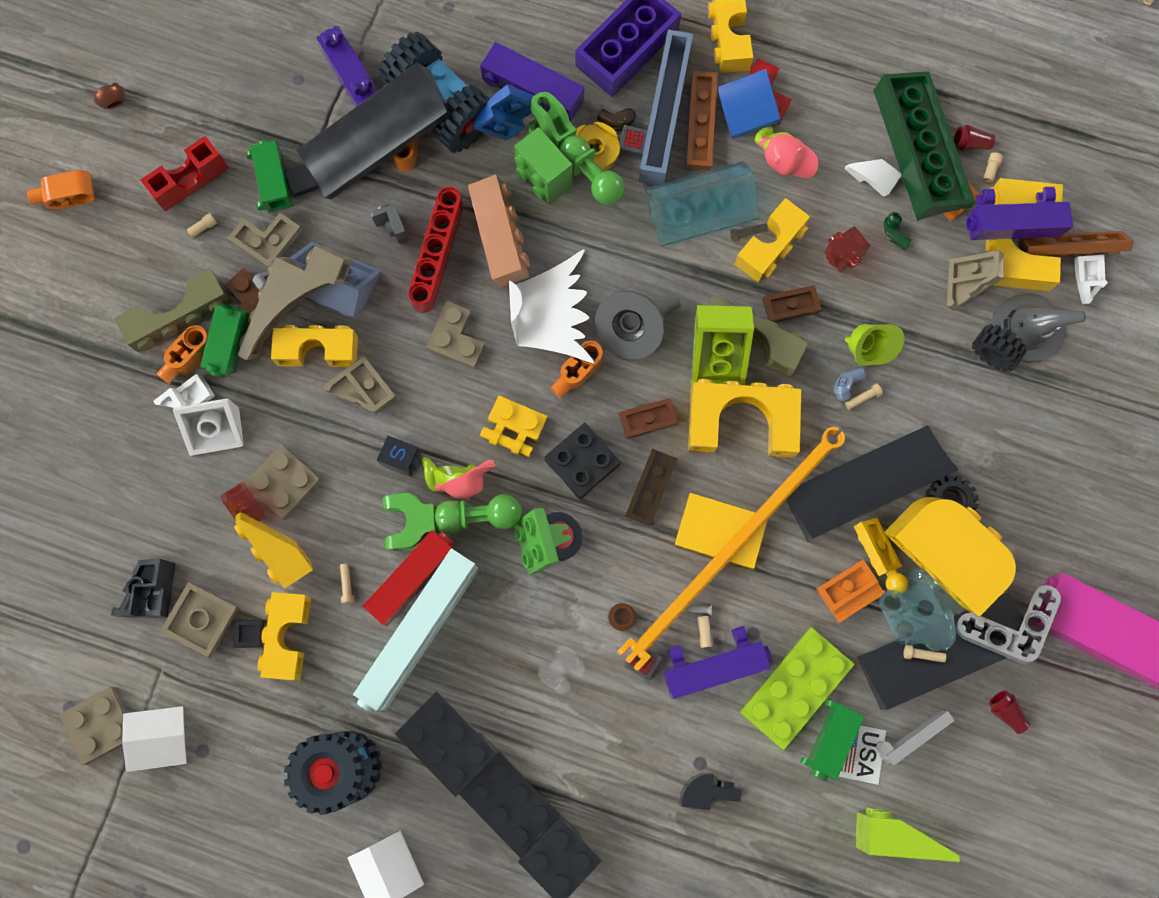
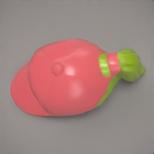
M767 126L756 134V144L764 149L765 159L769 167L778 174L810 178L817 172L818 158L815 152L790 133L779 132L773 134V127Z
M421 457L425 480L431 491L446 492L453 498L466 501L482 491L483 475L496 466L493 460H487L478 467L475 465H469L466 468L457 466L436 467L429 458Z

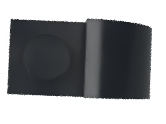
M700 773L686 782L680 794L679 804L681 807L710 810L712 799L741 802L742 790L734 788L735 783L717 780V785H713L714 774Z

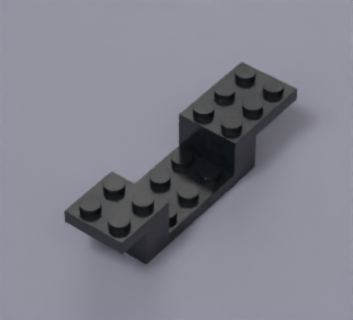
M437 691L395 733L405 746L455 797L460 795L519 856L518 863L552 898H568L602 862L600 857L581 839V834L481 732L477 733Z

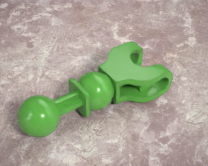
M540 92L534 95L531 101V112L536 119L529 123L528 133L530 134L539 127L572 163V174L577 176L583 172L592 182L591 191L596 201L603 205L617 203L623 197L625 185L620 175L613 171H602L594 162L596 150L594 148L590 149L588 142L581 136H576L577 129L571 124L563 105L552 94ZM546 103L549 105L550 110L546 112L538 104Z
M410 493L387 495L382 499L383 508L391 512H404L407 521L401 533L385 538V549L390 551H411L419 545L431 530L436 534L442 531L444 534L452 535L460 532L462 529L470 531L471 523L490 522L496 528L510 529L521 518V505L516 498L507 494L498 495L488 505L468 507L465 501H460L459 503L452 500L442 502L438 506L424 504Z

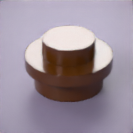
M619 603L614 605L609 611L608 620L614 629L627 631L635 624L636 613L630 605Z

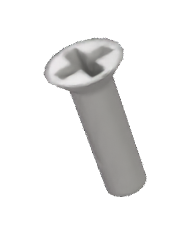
M712 605L709 607L688 606L687 612L705 613L712 617Z

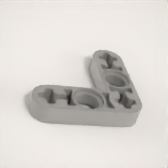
M1048 585L1037 588L1031 598L1019 631H1015L982 616L978 617L972 613H966L957 622V633L964 640L1016 662L1031 664L1041 653L1060 604V593L1057 589ZM1045 593L1051 595L1050 600L1054 603L1049 602L1044 613L1037 611L1042 604V599L1038 596L1043 597ZM1034 617L1041 619L1044 622V630L1041 632L1032 631L1028 626V620ZM969 620L975 622L974 627L981 631L984 625L989 627L984 635V640L979 638L981 632L972 630L971 634L965 632L966 627L962 623L968 624ZM994 631L1002 632L1006 637V643L1002 646L994 645L990 641V634ZM1028 636L1035 638L1030 646V651L1034 652V655L1022 656V650L1018 646L1023 647L1027 642Z

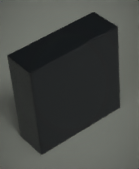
M306 164L285 171L294 197L319 189L314 176Z
M234 620L233 648H263L262 631L265 620Z

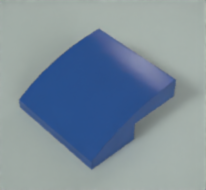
M766 69L718 87L732 139L781 122L779 109Z
M507 84L482 108L473 123L474 129L503 140H508L525 129L522 119L532 113L531 101L534 95Z

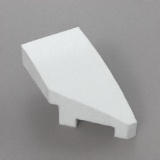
M883 159L852 163L844 168L859 182L864 180L868 182L882 196L890 194L902 175Z
M1104 255L1078 256L1074 258L1077 287L1082 304H1090L1096 293L1108 283L1105 279Z
M195 374L180 387L168 389L153 402L156 405L176 408L208 402L215 395L201 374Z

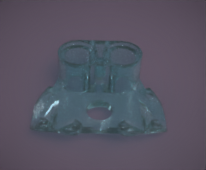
M920 568L903 573L909 582L907 591L903 594L895 590L886 591L882 594L879 601L881 611L894 638L902 645L924 643L933 651L948 649L956 640V627L952 610L950 608L946 609L944 614L933 592L940 590V586L926 571ZM890 599H897L900 601L901 606L897 611H889L885 608L886 602ZM922 601L931 602L934 605L933 613L929 616H922L917 610L918 604ZM909 624L913 627L914 631L911 636L902 637L897 633L899 626Z

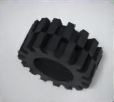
M986 325L972 343V349L975 350L974 353L980 355L979 358L982 361L986 360V364L989 366L992 364L995 369L999 370L1001 368L1004 372L1014 370L1027 352L1026 345L1022 344L1021 338H1016L1015 333L1012 332L1010 334L1008 329H1001L999 325Z
M953 475L943 477L930 485V488L925 493L927 497L942 498L945 492L951 491L959 496L960 504L966 509L971 507L973 510H976L979 504H975V501L979 500L978 495L974 496L973 494L976 491L975 487L970 488L968 485L971 482L968 480L961 481L962 477L960 476L953 478Z

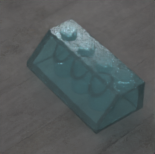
M744 161L645 188L649 213L661 247L759 219L754 173Z

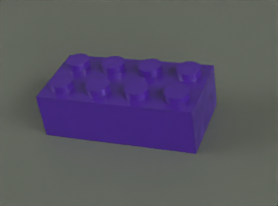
M626 0L575 50V66L613 97L665 45L668 30L679 31L682 13L666 0Z

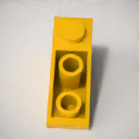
M241 512L236 515L235 523L237 525L234 526L236 532L242 540L246 538L253 546L250 548L251 552L259 562L263 560L269 567L266 571L275 584L280 582L285 589L313 570L312 562L296 540Z

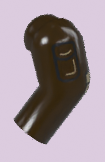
M602 108L597 120L615 130H620L624 125L629 126L635 121L636 112L632 108H626L613 114Z

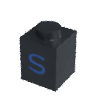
M387 435L377 461L381 466L411 477L412 472H417L422 456H420L421 452L418 447Z

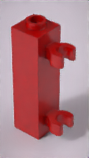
M431 530L362 607L383 626L388 627L429 582L454 542L442 531L437 535Z

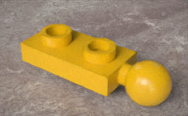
M878 518L862 521L853 526L878 576L887 575V590L894 595L905 593L909 586L908 579L903 574L897 572V569L901 568L902 565L889 539L884 534Z

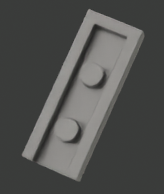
M938 711L895 744L891 745L889 742L880 741L877 743L876 749L886 765L891 763L894 766L955 720L948 711Z

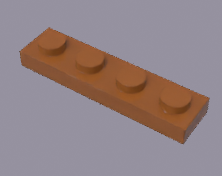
M692 71L685 169L711 171L718 73Z
M1123 231L1066 233L1061 237L1020 238L1019 246L1025 253L1031 255L1065 257L1069 254L1078 253L1094 255V253L1099 252L1119 254L1120 251H1132L1134 241Z

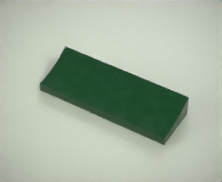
M929 71L884 74L873 91L917 221L946 212L971 208L975 204V200Z

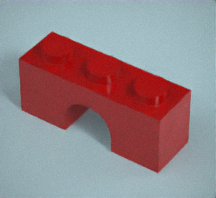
M203 136L184 149L187 158L180 167L174 170H166L161 165L140 180L165 212L229 168L206 136Z

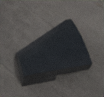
M160 558L138 560L133 570L132 578L122 590L127 594L119 608L113 607L111 616L167 618L175 563Z

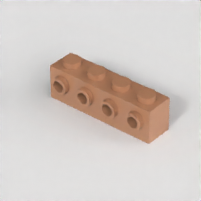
M495 174L469 184L468 189L492 280L500 287L509 285V280L514 283L528 278L527 268L530 267V262L527 254L522 251L521 244L524 243V239L520 229L516 228L515 220L518 218L514 206L510 205L508 197H511V191L507 182H502Z

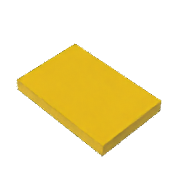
M690 493L674 546L714 558L755 512ZM767 521L729 563L754 569Z

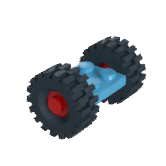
M415 32V34L409 33L407 38L403 36L399 39L398 44L394 43L391 46L392 50L390 52H386L384 55L386 59L380 62L382 68L378 69V80L386 86L417 62L430 70L452 114L431 130L433 135L452 153H460L463 148L465 150L470 148L471 143L474 144L479 136L482 137L485 134L475 130L473 123L490 98L477 86L470 85L468 87L442 62V52L424 34Z
M340 731L307 738L306 741L300 742L295 747V752L290 753L288 757L290 760L289 765H285L284 773H287V779H284L285 786L289 785L290 792L287 794L290 799L295 798L297 800L295 805L299 808L304 807L307 809L306 812L311 814L319 813V815L334 813L364 799L375 789V784L381 777L379 774L380 769H382V762L379 761V756L381 755L379 750L376 751L374 747L376 744L372 740L369 741L366 735L358 734L356 731Z

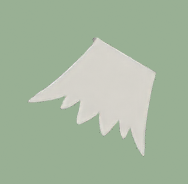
M584 249L556 267L516 285L509 280L511 324L517 346L554 351L594 363L590 355L574 341V339L585 338V335L571 328L589 319V316L582 311L571 308L580 302L587 292L584 290L568 289L580 277V275H569L580 261Z

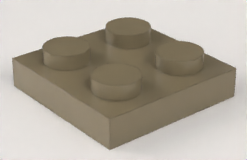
M280 444L243 484L285 521L322 480Z
M188 582L160 632L211 658L239 607Z
M109 687L59 714L81 765H87L122 746L123 714L127 712L115 687Z

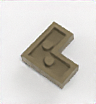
M279 213L264 232L243 218L228 236V240L268 268L275 257L283 256L303 230L301 226L282 213Z
M446 301L426 345L427 351L476 369L485 348V343L463 335L472 314L471 310Z

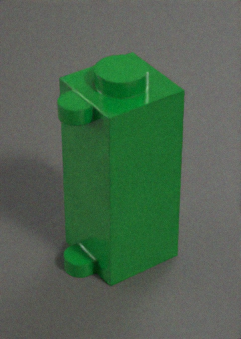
M265 140L250 146L251 150L246 151V157L250 160L253 159L261 201L256 203L257 209L267 210L269 213L293 207L289 184L285 174L283 156L275 140Z
M227 304L215 306L200 367L206 368L209 374L217 377H225L227 374L236 373L240 358L238 353L241 348L239 347V342L247 331L251 312Z
M828 699L825 705L830 707V710L808 759L802 757L800 763L812 768L811 775L826 782L828 777L835 780L838 779L864 719L863 715Z

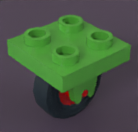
M544 507L533 509L520 518L514 527L515 538L520 542L522 549L521 560L523 566L527 568L528 575L539 573L558 561H565L575 556L580 550L583 541L582 529L571 515L564 512H552L546 515Z

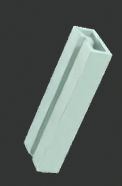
M452 548L450 549L353 693L359 699L357 702L359 706L369 712L386 710L478 573L479 568L475 563Z

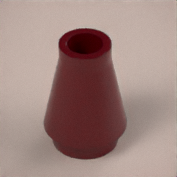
M965 125L964 127L960 126L957 128L954 135V143L961 151L991 150L995 144V135L970 125Z
M1001 691L990 699L991 712L1011 727L1016 734L1024 733L1029 729L1030 723L1026 719L1014 694H1009L1008 691Z

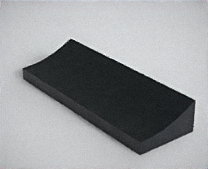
M417 62L296 151L314 176L324 197L331 200L452 114L431 71Z
M927 425L800 484L786 501L808 542L928 486L943 477L945 478L959 469L947 456Z
M1009 593L999 596L981 615L1015 631H1019L1023 621V617ZM966 610L860 655L857 659L881 710H888L1004 660L1007 657L964 640L959 636L956 629L959 618L966 613H971ZM969 620L968 624L962 623L966 627L965 632L970 634L972 630L981 632L979 638L984 640V635L989 627L984 625L981 631L974 627L975 622ZM994 631L989 636L990 641L996 646H1002L1006 643V637L1002 632ZM1028 636L1023 647L1018 646V648L1022 651L1029 649L1035 638ZM907 644L912 645L915 649L945 653L946 661L943 663L914 657L905 659L903 655L904 647Z

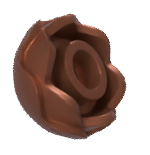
M116 82L112 86H102L98 93H93L95 98L93 101L103 109H113L124 102L125 90L123 86Z

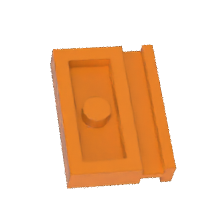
M864 559L816 588V591L830 612L835 616L837 623L842 622L886 593L878 584V580Z

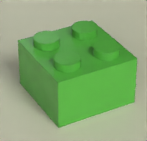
M539 127L514 145V160L517 167L515 171L522 181L525 182L527 180L532 185V191L538 199H544L550 205L573 187L572 163Z

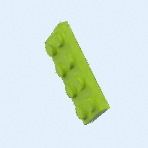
M809 627L739 713L784 751L854 666V663L817 631Z

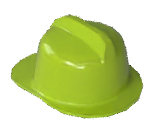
M862 324L853 331L851 336H846L845 341L849 344V350L859 365H882L891 362L901 352L904 345V334L897 325Z

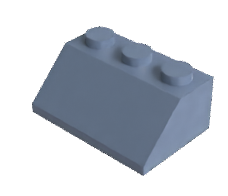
M310 242L290 258L307 266L306 257L309 251L314 246L322 245ZM353 259L344 284H331L314 292L307 298L319 305L335 309L342 315L354 317L366 306L379 280L381 270Z

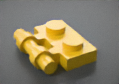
M499 395L488 417V421L496 424L494 430L483 427L480 436L488 439L492 445L497 446L499 444L511 449L513 454H522L530 457L533 447L525 444L526 439L537 442L548 417ZM507 429L517 433L518 437L516 440L503 435L504 430Z

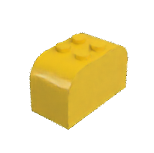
M936 497L921 498L912 503L884 532L890 540L963 609L978 617L994 603L1011 585L1016 572L1015 560L1010 550L1000 542L1003 537L992 527L986 528L979 522L982 518L971 507L966 509L955 501Z

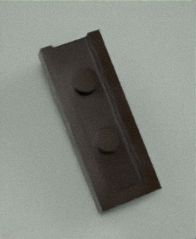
M652 448L625 517L651 526L678 458Z

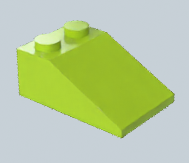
M697 305L691 386L693 382L698 383V380L701 379L712 380L714 384L737 381L740 382V385H745L754 333L752 307Z
M866 807V813L857 812L856 848L869 855L960 862L958 854L905 822L891 817V812Z

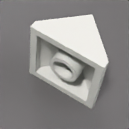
M230 399L173 408V413L190 456L243 446L239 407Z
M183 706L123 714L122 745L126 772L187 764Z
M401 830L348 857L365 898H403L424 885Z

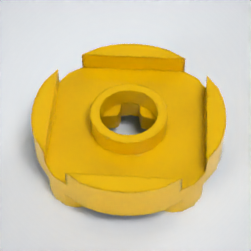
M594 122V125L586 126L584 124L579 126L576 136H581L589 145L599 144L600 151L595 153L594 162L602 171L612 168L620 155V143L616 132L610 126L601 122Z

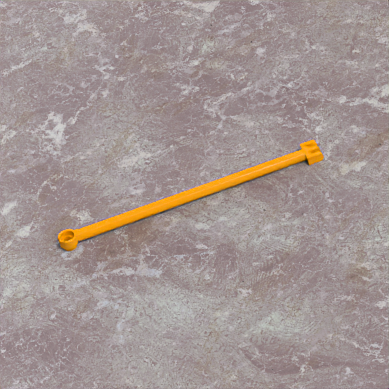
M828 428L823 433L822 441L648 630L636 642L630 637L617 651L621 656L627 652L628 648L633 651L625 659L629 664L636 656L641 659L634 666L636 671H639L651 658L646 651L832 450H837L842 446L845 440L843 431L836 437L837 443L831 444L828 442V437H834L839 428Z

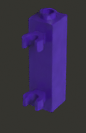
M339 26L327 29L316 37L321 51L355 107L378 91Z
M1043 187V192L1036 193L1037 203L995 205V190L983 189V194L976 196L977 207L966 218V229L969 231L970 240L1061 237L1073 228L1070 202H1055V187Z
M741 626L731 630L738 649L686 665L680 646L668 649L674 669L664 671L663 674L671 699L771 669L769 663L772 662V656L768 646L763 647L762 641L750 645L745 627Z

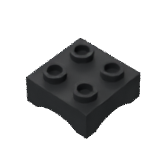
M585 422L544 456L545 462L565 482L579 500L583 499L621 464V461Z

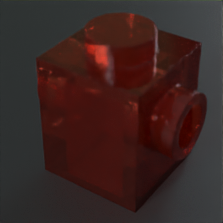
M853 226L843 234L839 231L829 238V244L824 253L829 264L841 272L847 267L851 270L863 260L861 257L866 254L870 244L859 230Z
M244 481L220 495L223 504L235 520L236 515L240 512L257 521H260L262 519L261 516L265 515L262 506Z

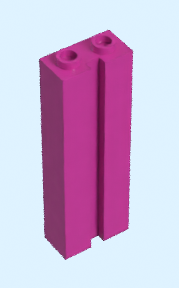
M1065 573L1050 576L1044 583V586L1048 585L1057 589L1061 600L1048 633L1159 690V621ZM1045 593L1044 601L1037 611L1044 613L1048 603H1054L1050 600V594ZM1034 617L1031 625L1044 630V622Z

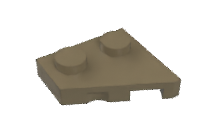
M997 250L949 259L947 307L955 310L1002 280L1004 253Z
M362 356L322 386L326 392L375 415L397 399L365 356Z

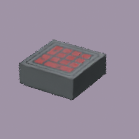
M624 125L620 139V152L642 157L648 130Z
M650 649L646 652L651 658L639 671L634 669L635 664L641 660L638 656L630 664L626 662L624 665L625 668L646 681L649 680L662 658Z

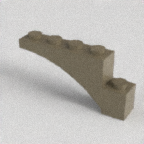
M314 246L307 254V266L289 257H275L269 264L267 281L259 290L257 307L249 316L248 322L250 325L248 330L240 339L239 347L241 348L238 356L246 360L258 358L273 328L300 301L331 284H344L353 259L327 246Z

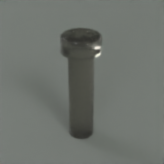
M764 223L740 230L734 228L730 231L731 239L735 242L739 241L742 237L767 232L768 227Z

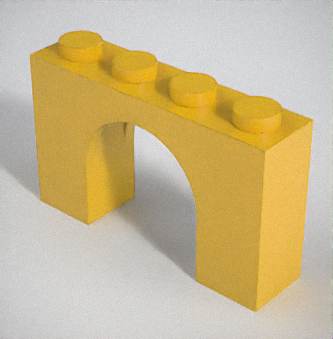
M1000 178L990 189L995 190V205L1037 203L1036 193L1043 192V187H1055V202H1062L1063 184ZM1011 239L986 240V251L1000 250L1004 253L1003 279L992 286L1050 292L1060 283L1061 258L1025 253Z
M708 379L698 380V383L693 382L690 396L688 451L715 453L718 448L720 413L729 405L748 403L759 408L768 421V456L795 458L800 452L801 389H795L793 385L789 384L767 387L765 383H752L751 386L740 385V382L737 381L714 384V381Z

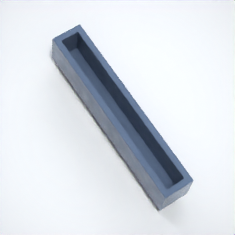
M668 30L640 166L639 183L664 187L693 38L691 33Z

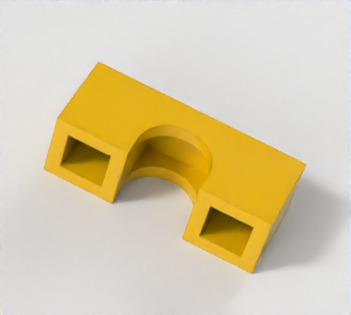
M712 0V3H708V17L713 19L714 24L711 26V39L716 41L717 47L714 48V62L719 64L720 73L750 71L753 61L750 35H737L730 30L732 27L744 26L747 14L745 0Z
M785 198L771 214L766 224V228L774 233L776 241L773 243H763L753 236L737 255L734 265L758 283L764 276L769 278L777 268L776 261L780 257L785 259L793 249L791 243L796 238L800 241L808 231L809 227L806 224L810 216Z
M283 325L282 328H273L271 360L277 366L304 367V358L307 351L313 347L325 348V361L330 367H349L357 361L358 336L353 329L343 325L335 326V329H324L323 326L310 325L308 328Z
M272 592L271 599L267 600L265 612L266 615H269L268 623L262 631V643H265L264 653L260 655L258 660V671L261 672V678L301 681L304 653L289 650L284 643V635L292 625H308L311 597L300 594Z

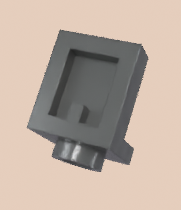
M395 204L379 206L370 213L376 227L386 224L390 236H396L399 244L409 241Z

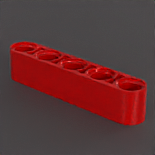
M444 187L437 195L408 290L410 302L419 313L429 312L435 305L462 215L463 204L461 195L454 187ZM448 200L456 201L453 205H445V202ZM442 223L449 224L445 229L437 228ZM433 247H442L438 253L430 252ZM428 270L435 271L431 277L423 276L424 272ZM420 294L428 295L427 299L422 302L415 300Z

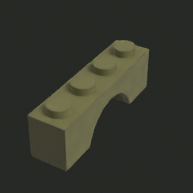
M208 268L186 280L185 296L175 309L162 314H154L136 306L114 319L127 344L136 352L151 349L156 342L164 338H171L177 335L179 330L187 326L198 324L202 321L203 317L214 313L216 305H228L232 302L217 275L211 268Z
M712 296L708 303V306H733L732 302L724 297L717 298ZM752 312L754 323L753 337L765 349L767 357L766 366L791 377L808 342L804 341V338L797 333H788L780 329V326L773 321H764L757 318L756 314Z

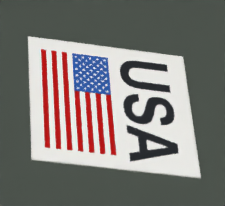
M860 726L839 777L878 785L882 758L876 749V745L880 741L885 742L886 731Z

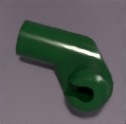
M891 212L885 217L883 222L885 237L905 251L912 239L900 232L899 223L902 221L901 215L897 212Z

